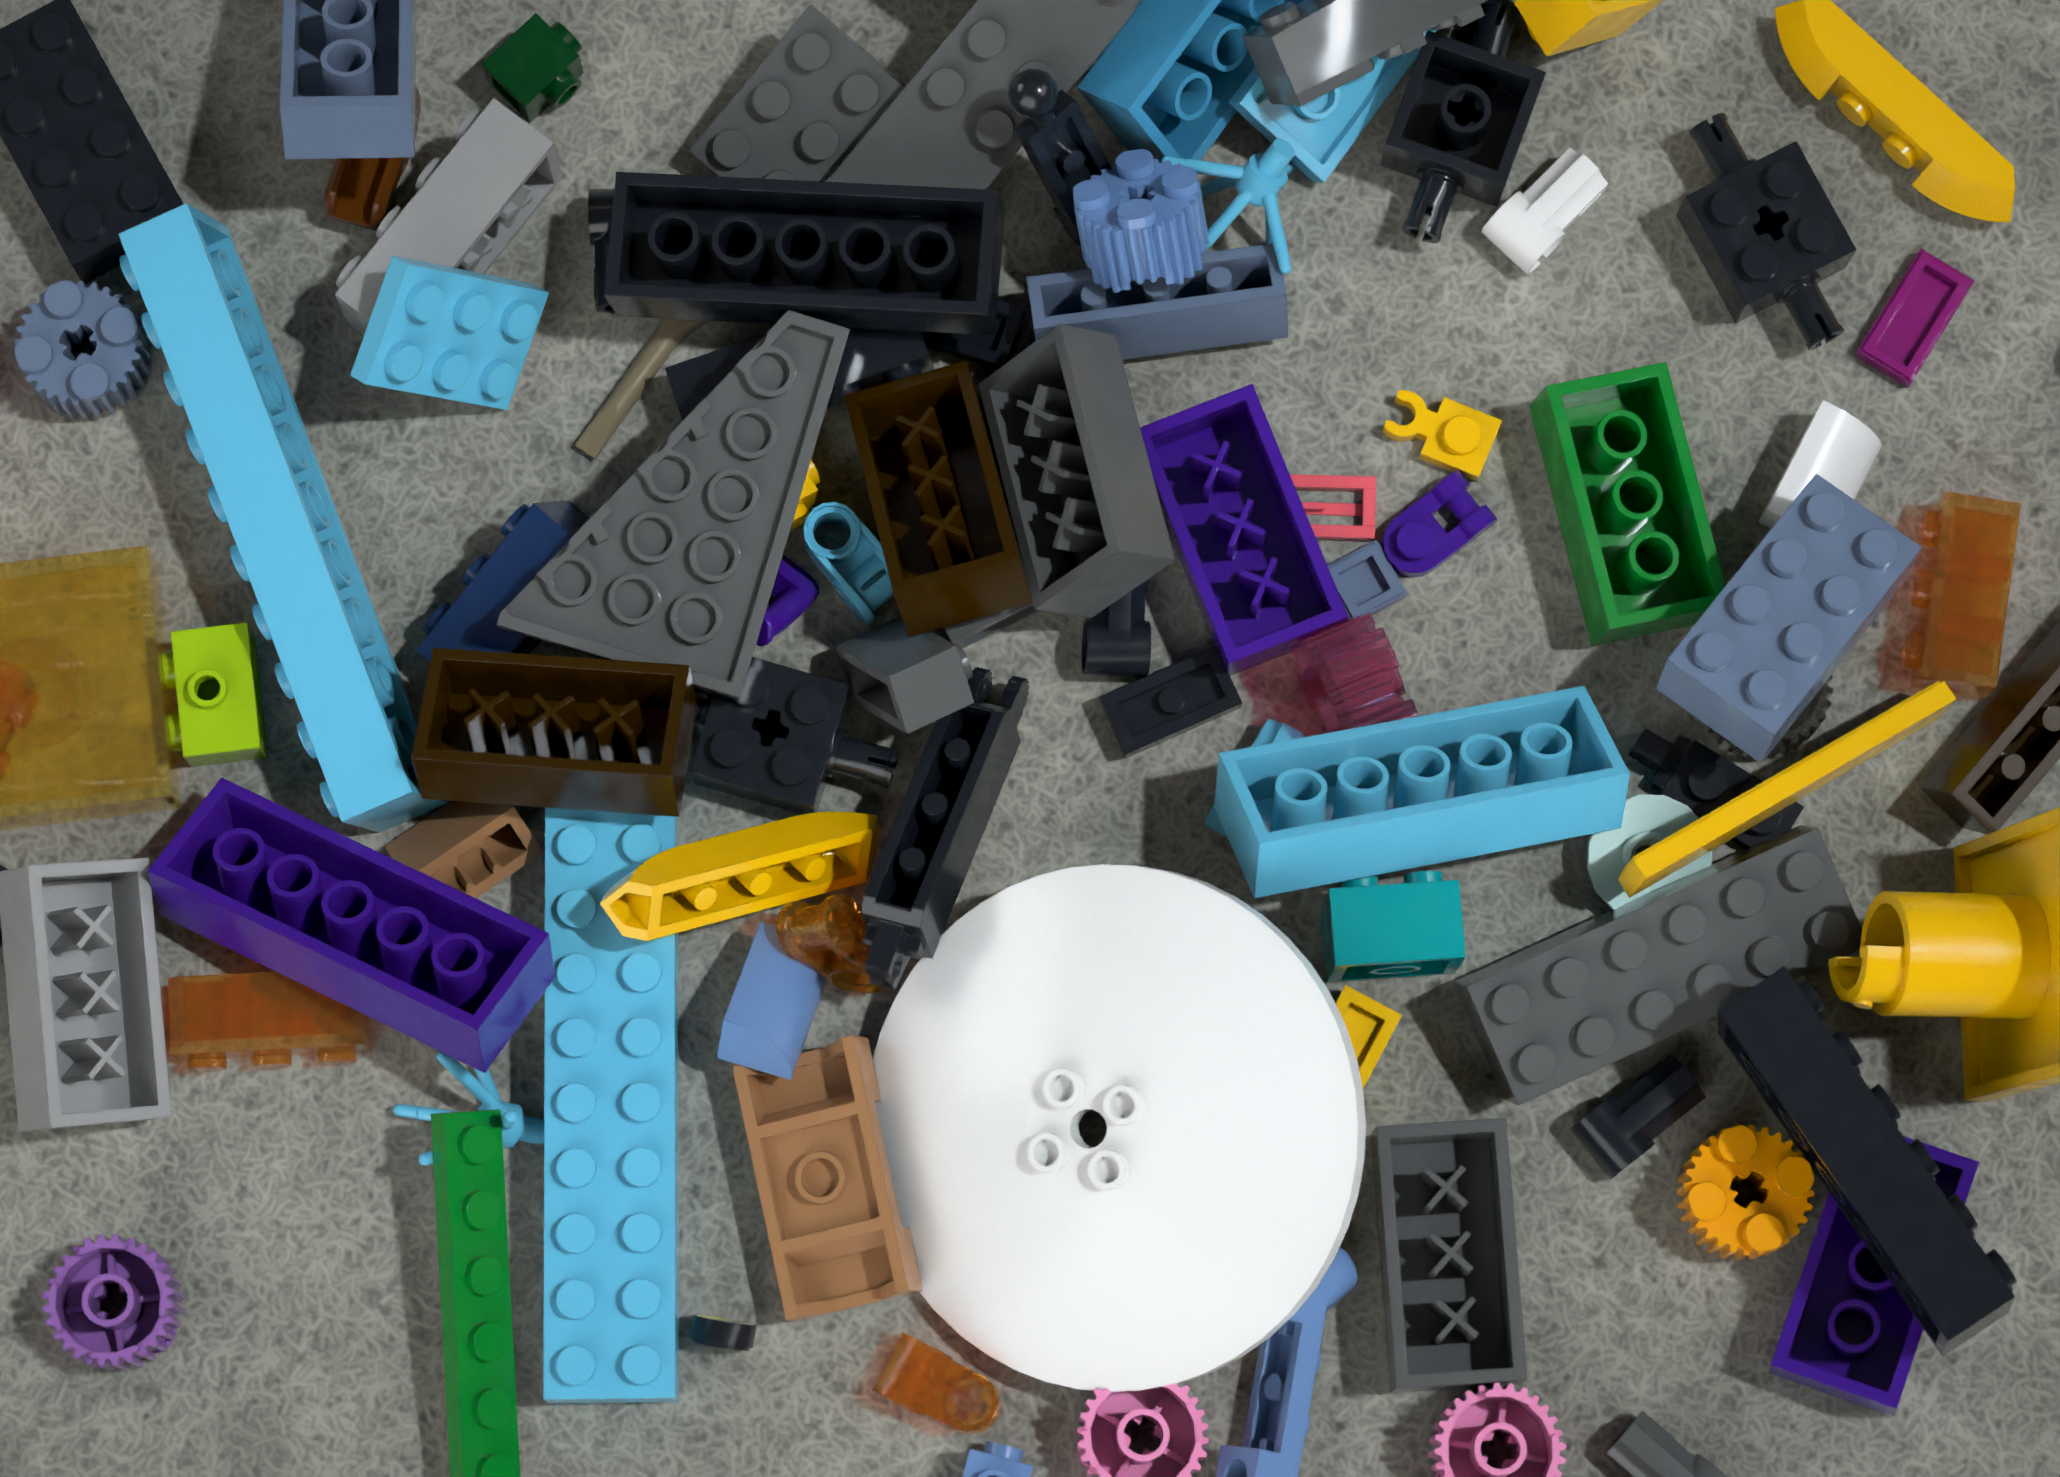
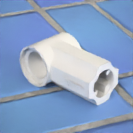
M1569 148L1524 194L1518 191L1511 196L1489 219L1481 232L1528 275L1541 264L1537 260L1542 254L1547 258L1565 237L1564 231L1606 190L1608 182L1603 178L1599 168L1588 157Z

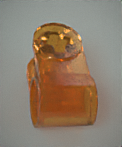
M842 893L828 896L821 904L812 906L799 901L786 904L780 910L777 918L776 932L783 951L790 958L800 961L826 977L832 985L845 991L870 994L882 991L884 988L883 986L871 984L869 981L870 975L865 971L864 965L871 947L866 946L865 941H863L867 927L861 914L862 906L850 896Z
M900 1332L871 1390L923 1417L926 1414L958 1431L968 1434L982 1433L992 1427L999 1418L1001 1410L1000 1395L988 1379L953 1361L951 1356L903 1332ZM974 1386L981 1387L980 1399L988 1405L987 1410L982 1416L972 1413L967 1421L960 1420L961 1408L953 1402L955 1395L958 1391L969 1394Z

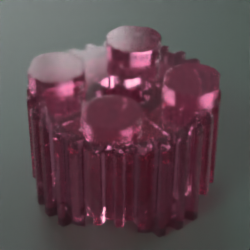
M1370 613L1362 617L1357 616L1300 640V643L1290 647L1293 660L1300 674L1297 676L1298 683L1310 710H1318L1324 724L1321 727L1323 734L1417 717L1419 715L1413 699L1404 701L1402 697L1406 691L1398 671L1400 665L1396 654L1391 647L1389 639L1386 637L1384 629L1381 627L1376 629L1374 618Z

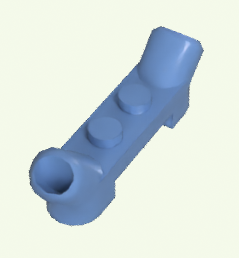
M1339 1247L1333 1262L1317 1288L1299 1310L1270 1338L1259 1345L1242 1447L1221 1445L1215 1477H1298L1304 1439L1310 1425L1309 1409L1315 1374L1318 1371L1321 1360L1320 1344L1326 1311L1353 1290L1357 1283L1355 1264L1343 1248Z

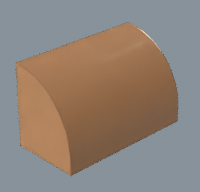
M461 801L449 802L384 846L392 859L474 898L479 897L544 853L513 805Z

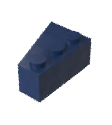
M569 500L533 503L531 507L527 504L520 506L503 525L501 533L506 538L492 556L484 553L465 572L461 581L467 587L452 605L449 602L443 603L426 621L423 631L428 636L416 651L429 662L433 647L530 654L541 640L496 627L500 612L508 606L590 518Z

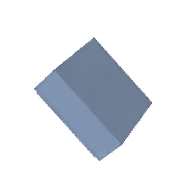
M1377 540L1328 565L1351 627L1405 599L1408 595Z

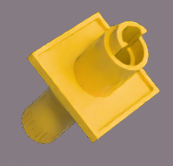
M2060 807L1953 847L1955 893L1880 892L1872 900L1864 919L1859 948L1860 957H1834L1828 959L1833 988L1839 999L1843 1002L1852 1003V1005L1863 1009H1873L1881 1016L1961 1018L1964 1101H1992L2060 1083Z

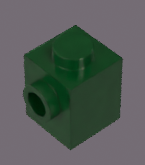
M537 13L481 63L486 81L529 124L550 104L555 109L566 104L579 90L581 81L578 78L584 73L580 56L577 54L582 49L578 40L560 22L556 21L550 27Z

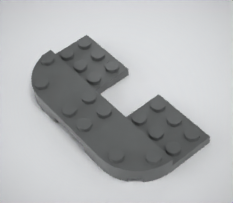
M977 0L907 85L817 8L810 5L689 151L719 177L988 189L1022 147L1014 129L1027 118L1019 116L1010 106L1008 99L1009 85L1016 74L1026 69H1040L1048 72L1055 80L1058 92L1062 89L1068 93L1126 25L1138 8L1141 0Z

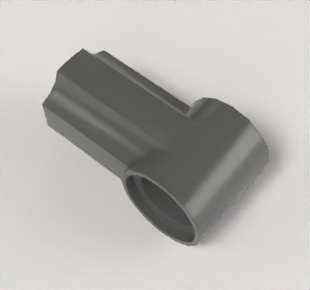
M1643 1411L1631 1421L1604 1453L1629 1477H1727L1706 1458L1698 1454L1693 1456Z

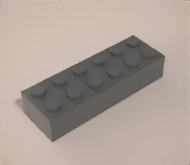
M1799 825L1453 983L1504 1099L1519 1106L1717 1016L1719 1009L1783 967L1786 968L1793 980H1796L1801 976L1829 965L1828 959L1846 957L1859 951L1862 928L1819 828Z

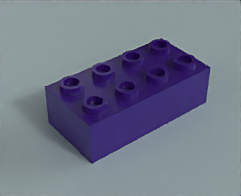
M1253 384L1140 427L1166 527L1214 645L1217 646L1230 676L1346 631L1347 612Z

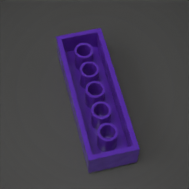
M222 777L148 870L159 915L483 1073H486L555 978L549 933Z

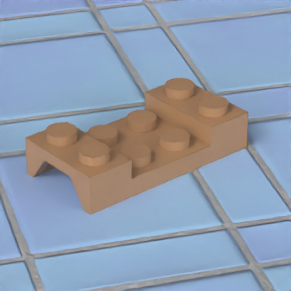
M851 1035L840 1038L829 1046L801 1053L792 1080L738 1064L732 1066L786 1320L803 1321L922 1292L923 1288L910 1228L902 1227L875 1105L876 1102L881 1101L868 1038Z

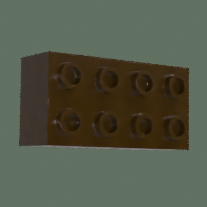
M967 360L844 395L892 591L908 637L1032 603V596L984 415Z
M433 647L411 758L422 799L679 817L697 711L690 665Z

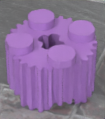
M101 1234L98 1235L97 1242L90 1238L84 1239L83 1247L78 1245L73 1247L74 1255L72 1257L64 1254L62 1257L65 1263L63 1267L55 1266L53 1268L57 1274L56 1279H48L47 1284L50 1285V1290L42 1292V1297L48 1299V1304L42 1307V1312L50 1315V1318L45 1321L46 1326L57 1330L53 1337L55 1340L64 1343L62 1348L65 1351L72 1353L74 1358L100 1369L103 1367L110 1371H115L116 1368H120L126 1371L130 1370L131 1364L137 1367L144 1366V1358L154 1361L157 1359L156 1354L165 1352L176 1339V1328H181L182 1325L177 1320V1315L184 1314L185 1309L179 1306V1301L185 1299V1296L177 1291V1288L182 1283L181 1280L173 1276L176 1270L168 1265L167 1259L158 1254L156 1250L133 1238L126 1240L118 1234H113L110 1239ZM119 1286V1293L127 1296L128 1301L127 1306L121 1309L120 1316L113 1319L112 1314L105 1311L101 1312V1302L110 1300L112 1296L111 1289Z

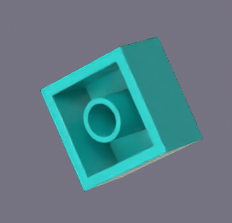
M1417 871L1404 874V883L1378 885V876L1374 875L1339 882L1338 888H1329L1321 906L1327 983L1455 974L1466 957L1459 880L1443 881L1441 871Z

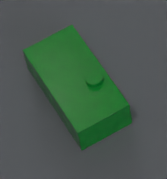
M1667 362L1546 386L1529 405L1591 647L1695 625L1726 585Z

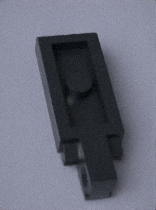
M1644 729L1629 753L1630 757L1656 772L1649 785L1661 792V795L1668 796L1687 805L1699 819L1763 782L1698 741L1694 740L1692 742L1682 735H1679L1675 743L1672 744L1648 729ZM1794 802L1732 838L1731 841L1744 849H1748L1792 828L1804 806Z

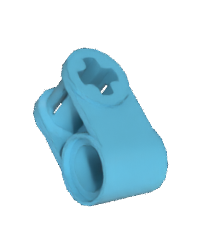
M836 502L823 503L815 507L806 517L803 527L805 551L812 562L831 582L832 587L843 602L861 622L869 625L875 620L873 612L894 595L881 542L877 540L856 514L846 505ZM826 522H836L847 529L850 538L845 546L835 550H828L817 544L814 533L820 525Z

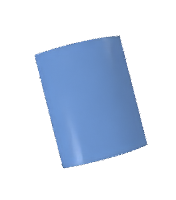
M760 922L723 1019L717 1058L792 1080L827 982V971L822 959L804 940L782 928Z

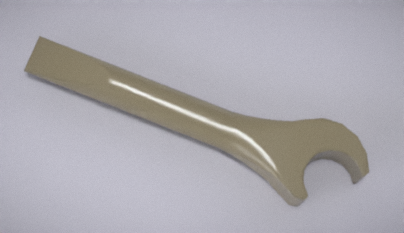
M661 318L652 338L579 438L575 447L596 459L672 351L691 333L710 321Z

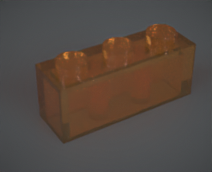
M1945 491L1935 503L1934 509L1925 508L1920 527L1919 545L1929 547L1926 570L1917 569L1911 593V606L1921 608L1918 632L1909 630L1907 634L1902 661L1903 668L1913 669L1910 687L1925 689L1937 681H1940V683L1945 681L1953 694L1986 699L1997 688L2021 503Z
M278 972L168 977L170 1055L178 1062L188 1061V1071H223L227 1069V1059L252 1058L253 1068H286L292 1066V1056L317 1055L318 1065H349L356 1063V1053L372 1052L370 1017Z

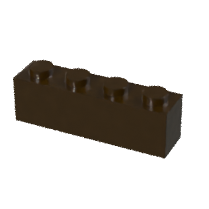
M2060 620L1919 785L1963 829L1983 834L1998 831L2060 759Z

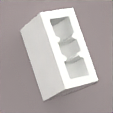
M1822 400L1804 431L1758 522L1772 529L1816 473L1855 500L1882 447L1877 435L1851 414Z

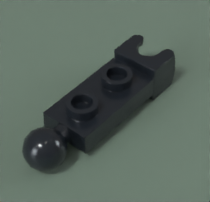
M1026 69L1016 74L1008 89L1010 106L1019 116L1027 118L1014 129V132L1055 204L1053 209L1067 234L1081 246L1074 210L1073 187L1082 181L1090 180L1092 175H1101L1100 170H1111L1112 167L1076 100L1062 89L1058 92L1057 83L1048 72L1040 69Z

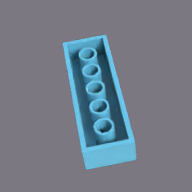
M1585 686L1221 752L1218 758L1214 808L1253 897L1259 898L1620 829L1622 827L1630 772Z

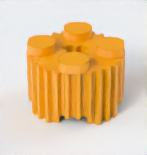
M1736 1125L1728 1129L1725 1128L1714 1136H1710L1690 1153V1158L1682 1165L1684 1172L1676 1180L1682 1184L1676 1189V1194L1683 1198V1200L1677 1203V1208L1685 1210L1681 1221L1690 1222L1691 1226L1687 1231L1689 1234L1695 1233L1698 1236L1696 1240L1698 1246L1703 1243L1708 1244L1707 1252L1712 1254L1719 1250L1720 1258L1723 1259L1734 1254L1736 1260H1742L1747 1256L1752 1260L1762 1254L1766 1256L1790 1242L1791 1238L1800 1233L1799 1227L1808 1221L1805 1214L1813 1208V1205L1808 1203L1807 1200L1815 1196V1191L1810 1190L1815 1179L1810 1163L1801 1157L1803 1155L1801 1151L1793 1152L1791 1150L1793 1145L1791 1140L1783 1143L1781 1141L1782 1134L1777 1132L1771 1136L1769 1135L1768 1127H1763L1756 1132L1754 1125H1748L1747 1127ZM1748 1179L1756 1187L1753 1192L1758 1193V1202L1752 1201L1746 1206L1740 1207L1734 1202L1738 1192L1730 1189L1731 1182L1740 1183Z

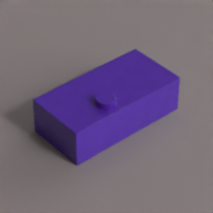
M1903 1136L1908 1144L1914 1141V1139ZM1922 1143L1939 1169V1172L1934 1176L1936 1184L1945 1197L1949 1198L1957 1194L1966 1204L1979 1162ZM1828 1194L1770 1365L1769 1373L1894 1417L1923 1328L1833 1198Z

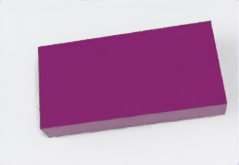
M1920 249L1854 356L1908 388L1975 281L1925 250Z

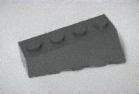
M1304 0L1295 5V2H1287L1264 12L1260 16L1262 24L1245 33L1242 37L1271 104L1302 106L1373 71L1375 66L1371 57L1375 55L1379 59H1389L1402 54L1406 55L1427 44L1423 34L1426 30H1440L1457 23L1463 27L1485 16L1480 4L1487 0Z

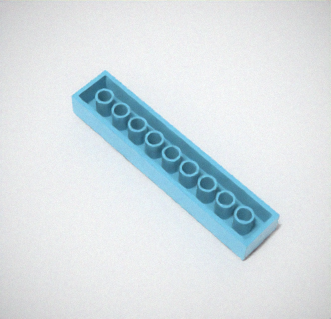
M186 203L119 233L118 235L126 253L119 258L123 274L134 291L140 290L148 311L141 315L144 329L151 343L157 349L162 348L169 366V370L163 373L166 387L173 401L179 407L184 406L190 421L191 428L185 431L188 445L195 459L201 465L206 464L214 485L208 488L210 503L222 523L228 522L236 543L230 547L232 561L241 578L246 582L250 580L258 603L252 606L253 616L262 635L267 640L272 639L281 662L275 664L276 677L285 695L289 699L295 698L303 719V721L297 724L298 734L308 755L313 759L318 758L326 779L320 782V792L327 809L334 818L340 817L343 823L375 832H382L448 804L447 800L422 799L411 759L418 727L417 718L229 228Z
M545 808V932L549 933L555 978L545 990L543 1400L549 1404L679 1402V933L649 941L622 936L600 905L604 895L619 880L649 858L678 846V817Z

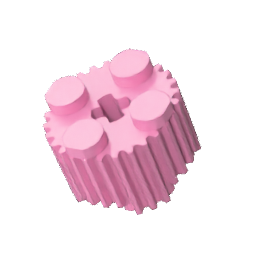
M1178 1383L1146 1390L1111 1392L1108 1388L1104 1390L1096 1388L1092 1394L1094 1400L1087 1399L1084 1405L1087 1412H1081L1078 1421L1084 1426L1078 1427L1076 1430V1436L1081 1437L1079 1442H1077L1076 1448L1079 1452L1080 1463L1088 1468L1086 1471L1087 1476L1192 1477L1190 1473L1196 1474L1202 1467L1197 1461H1202L1207 1455V1452L1201 1448L1208 1444L1209 1438L1203 1436V1433L1208 1429V1424L1202 1423L1201 1420L1205 1412L1195 1408L1199 1400L1197 1397L1190 1398L1187 1395L1190 1387L1186 1385L1180 1388L1177 1386ZM1145 1419L1155 1425L1152 1436L1160 1443L1156 1451L1151 1452L1145 1447L1141 1455L1128 1448L1131 1438L1124 1433V1429L1130 1422L1138 1427L1141 1420Z
M1493 1383L1487 1387V1390L1484 1385L1473 1389V1393L1468 1390L1461 1394L1459 1398L1454 1399L1448 1404L1447 1409L1439 1414L1442 1420L1435 1423L1432 1427L1437 1434L1429 1438V1443L1434 1445L1435 1449L1428 1452V1457L1435 1459L1436 1463L1430 1469L1431 1472H1436V1477H1561L1562 1472L1557 1467L1565 1464L1566 1459L1560 1456V1451L1567 1448L1565 1443L1559 1442L1558 1437L1563 1435L1562 1430L1554 1429L1553 1425L1558 1421L1556 1416H1547L1550 1408L1547 1404L1542 1407L1537 1405L1539 1400L1537 1395L1528 1397L1527 1388L1523 1387L1515 1391L1514 1384L1511 1383L1502 1388L1500 1383ZM1494 1433L1505 1437L1503 1446L1512 1447V1458L1500 1461L1497 1468L1488 1465V1457L1481 1454V1443L1491 1441Z

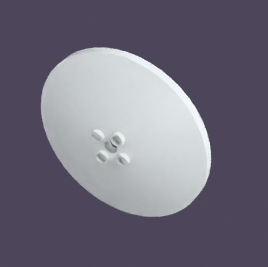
M1100 864L1057 870L1009 886L978 904L955 921L941 935L933 958L922 957L910 972L895 997L880 1031L873 1055V1063L881 1101L876 1102L875 1105L902 1227L910 1228L923 1291L920 1293L935 1312L960 1336L986 1355L1018 1372L1048 1383L1070 1388L1093 1391L1096 1388L1101 1390L1108 1388L1111 1392L1146 1390L1181 1383L1216 1371L1243 1357L1281 1328L1317 1288L1339 1250L1348 1230L1359 1195L1365 1160L1366 1138L1363 1086L1357 1057L1345 1022L1329 990L1312 964L1294 943L1264 915L1237 897L1207 882L1177 872L1151 867ZM1091 1109L1099 1112L1107 1125L1106 1136L1096 1147L1087 1145L1079 1132V1123L1082 1116Z

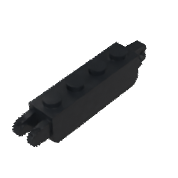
M974 667L972 678L968 680L974 703L936 720L863 895L861 914L867 927L863 941H865L866 946L871 947L864 967L866 973L870 975L869 981L871 984L895 990L910 957L920 959L921 956L933 958L1021 740L1017 726L1028 701L1027 697L1030 686H1028L1029 681L1027 679L1011 676L998 706L986 703L992 688V672L988 669Z

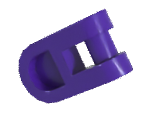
M1459 470L1443 479L1429 493L1395 517L1387 526L1381 543L1382 550L1397 574L1411 578L1422 577L1434 571L1497 522L1498 519L1486 504L1480 507L1469 494L1467 489L1470 487V484ZM1446 506L1449 507L1461 522L1449 533H1446L1434 518V515Z

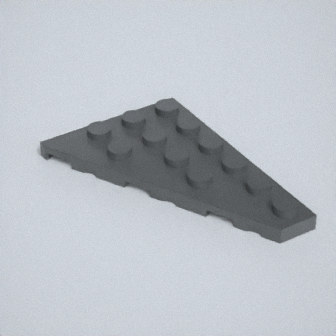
M788 310L755 347L736 364L735 368L695 407L668 438L636 469L632 476L592 515L508 606L500 612L496 627L601 659L690 665L694 687L739 700L850 329Z

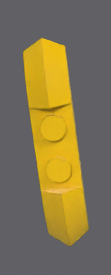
M1798 0L1775 8L1777 30L1785 55L1798 78L1818 101L1831 92L1839 98L1836 104L1848 120L1859 127H1864L1868 124L1885 140L1882 143L1883 148L1893 161L1906 169L1914 166L1921 173L1912 186L1930 200L1951 211L1975 219L2011 222L2015 194L2014 166L1831 0Z
M856 812L808 813L680 845L656 854L635 868L608 890L602 898L600 905L622 936L649 941L865 883L871 871L880 830L878 816Z

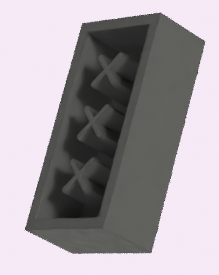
M1059 323L978 384L1036 610L1092 618L1175 561L1116 335Z
M1495 1118L1376 1126L1371 1133L1390 1393L1477 1388L1481 1385L1488 1387L1493 1383H1500V1386H1505L1509 1383L1514 1385L1522 1384L1528 1378L1507 1119Z

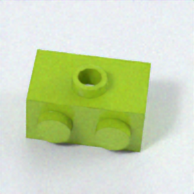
M245 622L171 631L172 650L162 652V666L166 688H176L179 713H172L168 716L169 735L173 752L183 751V757L191 767L268 758L255 634L249 624Z

